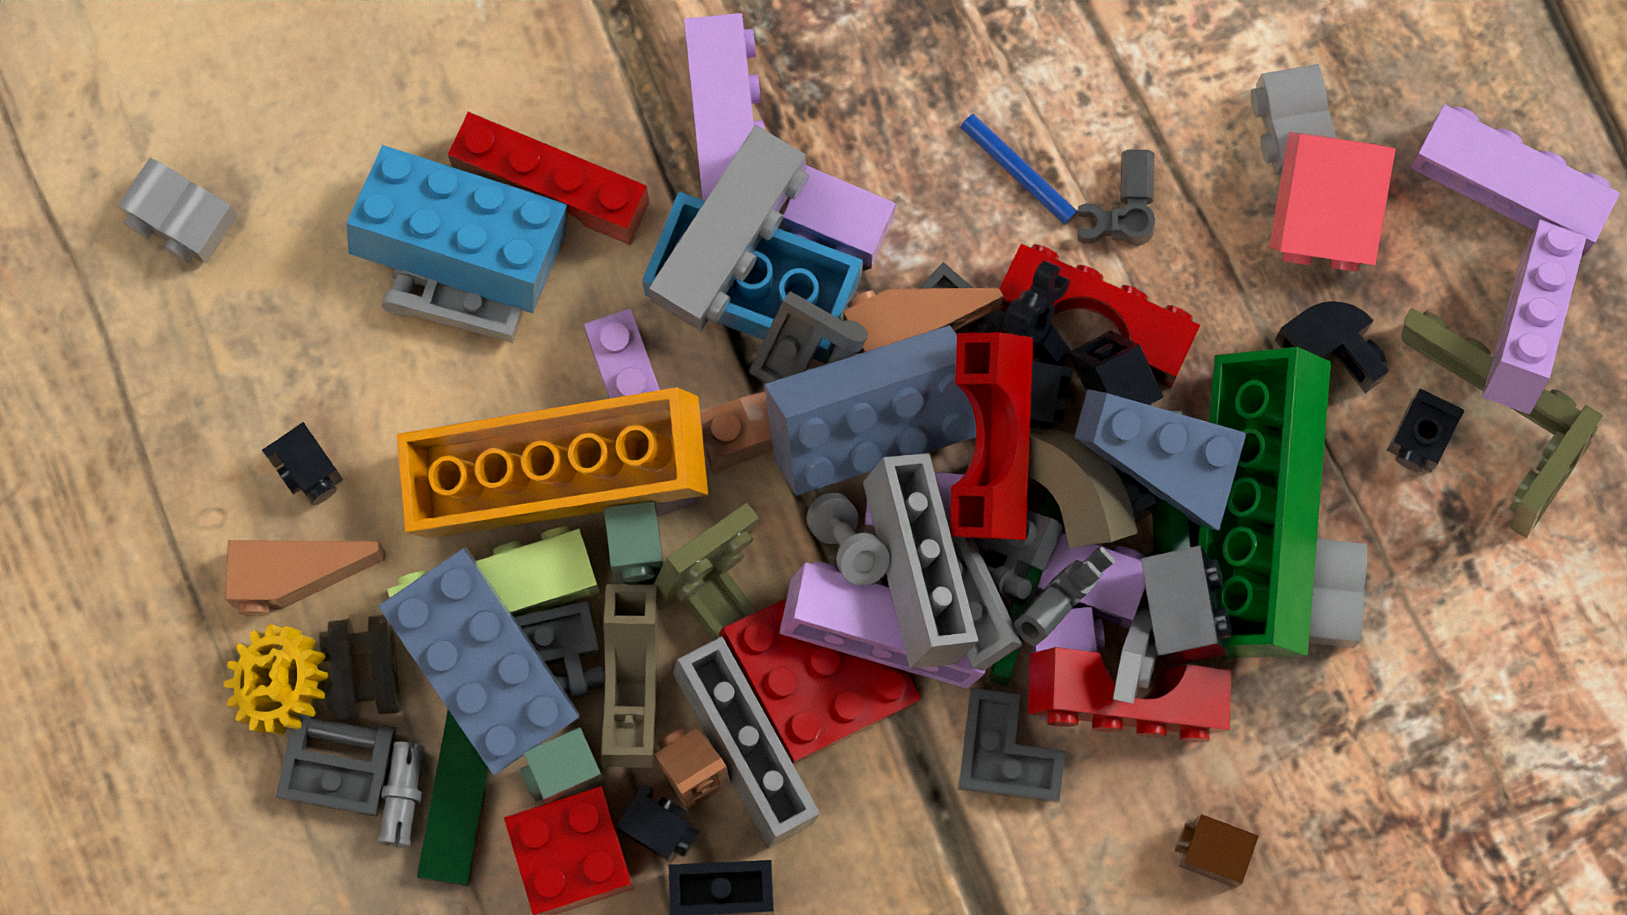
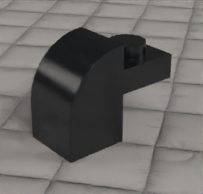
M1328 301L1315 304L1282 326L1274 339L1281 348L1299 347L1326 360L1336 356L1365 394L1381 383L1389 372L1385 366L1387 363L1386 357L1379 346L1372 340L1365 341L1362 337L1374 320L1366 312L1349 303Z

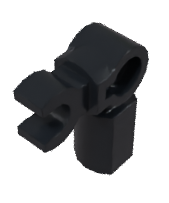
M1043 260L1034 273L1031 288L1023 290L1020 297L1012 301L1008 306L1003 320L1004 329L1013 335L1033 337V356L1038 362L1062 366L1071 349L1051 323V316L1056 310L1053 307L1054 302L1065 294L1070 280L1059 275L1061 271L1059 266Z

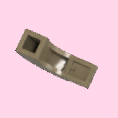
M1055 429L1030 430L1028 477L1044 485L1057 501L1062 513L1069 548L1113 542L1138 534L1131 501L1126 488L1109 462L1074 438L1075 435Z
M606 584L603 622L605 641V703L601 750L602 767L653 768L658 688L657 585Z

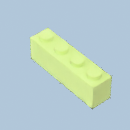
M569 526L553 528L540 535L541 541L522 546L521 541L509 542L494 548L493 556L476 561L513 617L553 609L600 594L580 528L570 531ZM414 572L397 579L398 586L387 589L389 597L426 574V572Z

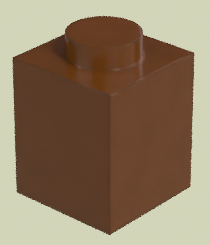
M1201 814L1195 819L1194 825L1185 822L1175 848L1176 852L1183 854L1179 867L1237 888L1243 883L1259 835Z

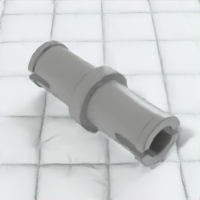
M393 742L388 786H382L381 798L385 800L380 837H378V843L381 845L389 846L390 843H393V847L397 848L410 847L415 804L420 803L422 792L417 790L422 755L425 747L414 743L412 748L409 747V742Z

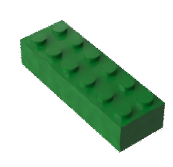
M1299 347L1220 354L1214 357L1209 422L1246 433L1220 529L1217 531L1200 526L1198 546L1203 548L1211 560L1217 559L1223 577V589L1216 590L1219 608L1226 607L1232 627V637L1225 638L1228 654L1219 656L1222 658L1308 656L1331 362Z

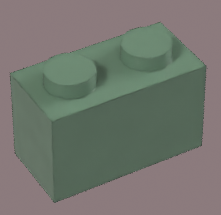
M655 501L604 507L610 564L616 584L654 585L664 564L660 525Z
M580 727L523 752L529 765L520 768V771L531 796L534 797L536 802L544 799L546 803H550L606 785Z

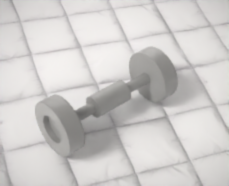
M827 493L815 499L807 512V525L819 541L826 544L839 543L840 548L837 552L836 561L840 572L846 580L854 585L866 586L881 579L889 566V552L882 541L875 535L855 533L858 524V513L851 501L839 493Z

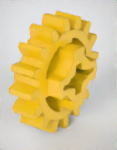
M269 624L266 627L265 633L256 630L250 632L252 643L250 646L241 643L237 644L236 649L241 657L238 662L228 661L227 667L235 672L233 678L224 681V687L234 690V695L226 701L228 707L239 709L235 717L237 722L248 724L249 730L281 736L285 734L286 727L295 730L302 728L300 719L302 714L314 717L316 712L311 702L314 698L324 699L325 693L317 689L319 681L328 678V673L318 670L317 665L326 657L324 653L312 650L316 643L314 638L302 635L301 630L284 625L282 628Z

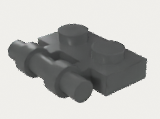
M1027 510L1026 540L973 538L1000 597L1006 599L1014 597L1025 599L1029 596L1032 585L1029 580L1025 579L1030 567L1042 571L1045 570L1063 530V524L1052 518ZM1000 557H1006L1004 566L996 568Z
M588 601L514 617L545 664L565 660L568 674L556 676L555 678L566 694L572 693L573 698L588 695V689L605 686L603 666L583 670L580 656L599 652Z

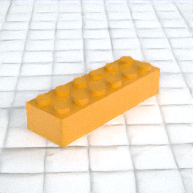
M679 387L397 434L405 532L430 539L604 512V507L655 501L656 504L708 495L699 397Z

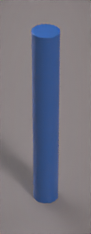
M971 114L962 123L960 128L1060 222L1067 225L1076 216L1078 211L975 114Z

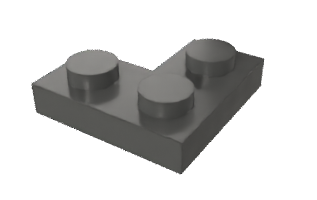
M971 688L958 790L1058 803L1060 800L1065 751L1015 744L1021 694Z

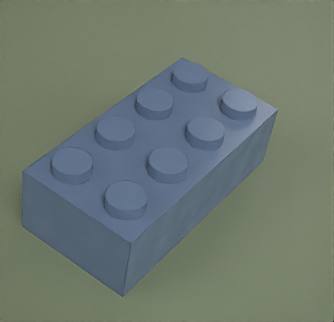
M950 325L764 384L774 460L796 496L870 472L883 457L925 454L976 437V423L972 406L965 393L955 384L957 334Z
M466 547L378 606L493 775H496L524 755L523 752L540 745L579 718L578 710Z

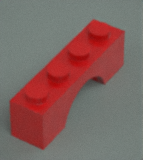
M467 112L448 152L453 168L567 204V212L577 218L585 227L628 245L631 244L650 203L647 185L471 112Z
M1022 243L1020 244L999 288L1003 295L1001 309L999 310L1006 312L1011 302L1019 298L1023 290L1031 288L1034 273L1043 260L1057 265L1061 268L1059 275L1068 278L1070 284L1065 294L1054 302L1053 307L1056 310L1053 315L1072 309L1088 310L1102 315L1118 329L1121 336L1140 344L1156 381L1172 388L1200 328V324L1192 321L1193 317L1191 314L1176 306L1167 305L1165 308L1151 303L1147 301L1148 296L1135 287L1122 285L1119 288L1103 281V275L1091 267L1079 264L1075 268L1058 260V254L1045 246L1033 244L1032 247H1029Z
M1000 332L957 333L955 384L965 393L972 406L976 423V444L972 462L967 472L958 482L951 485L949 527L951 537L1026 540L1033 337Z
M1060 647L1030 653L1028 714L1046 716L1048 725L1072 727L1078 726V720L1092 722V730L1101 732L1123 731V726L1136 727V735L1142 737H1165L1167 731L1178 732L1179 740L1184 742H1209L1210 734L1230 730L1231 670L1189 664L1162 670L1149 694L1143 699L1135 697L1134 703L1113 699L1116 684L1109 676L1100 653Z

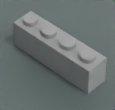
M754 125L650 285L651 302L701 332L709 320L716 323L729 304L730 297L726 295L727 291L735 279L742 282L754 266L757 256L753 254L756 246L762 238L769 241L778 229L783 219V215L779 211L788 197L795 200L805 187L809 178V174L805 172L806 154L761 127Z
M930 454L883 457L863 481L876 536L882 541L889 552L890 562L886 576L910 669L957 664L978 643V637Z
M723 637L679 658L672 674L712 747L727 766L728 776L768 849L812 826L820 812Z

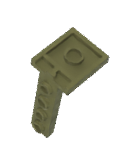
M1411 307L1405 316L1404 327L1401 333L1403 342L1484 392L1493 359L1490 356V350L1474 338L1466 337L1464 340L1449 331V326L1439 316L1428 311L1422 314ZM1546 389L1542 391L1530 415L1513 409L1553 434V437L1542 453L1543 458L1536 468L1540 473L1537 474L1532 470L1528 472L1514 495L1516 497L1509 508L1516 513L1510 528L1525 538H1528L1592 442L1590 440L1596 433L1597 425L1603 417L1602 414L1587 405L1584 406L1582 411L1575 408L1576 403L1573 399L1555 389H1552L1550 392Z
M748 503L669 555L654 585H657V606L660 611L680 599L713 641L720 638L718 633L723 627L758 612L727 572L744 558L742 550L753 541L751 533L759 517Z

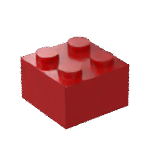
M602 786L503 817L533 915H556L634 890Z

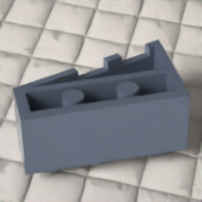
M1087 390L1074 438L1114 467L1144 485L1154 495L1181 511L1197 525L1219 531L1246 433L1109 393Z

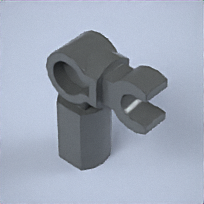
M1127 149L1121 153L1120 201L1127 204V206L1112 207V211H1103L1095 204L1085 203L1079 205L1078 217H1092L1096 220L1097 225L1092 230H1078V241L1092 244L1099 241L1103 236H1112V240L1125 241L1128 244L1137 246L1145 244L1151 239L1155 229L1154 213L1147 205L1154 201L1155 154L1153 151Z
M1100 546L1083 562L1075 560L1067 565L1045 586L1044 591L1036 597L1013 623L1019 636L1034 646L1047 638L1072 610V607L1098 583L1097 580L1102 576V572L1116 560L1103 546Z

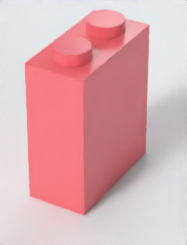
M1289 131L1269 247L1283 252L1282 260L1292 263L1311 265L1314 256L1331 259L1329 267L1346 271L1359 272L1360 263L1376 265L1396 148Z

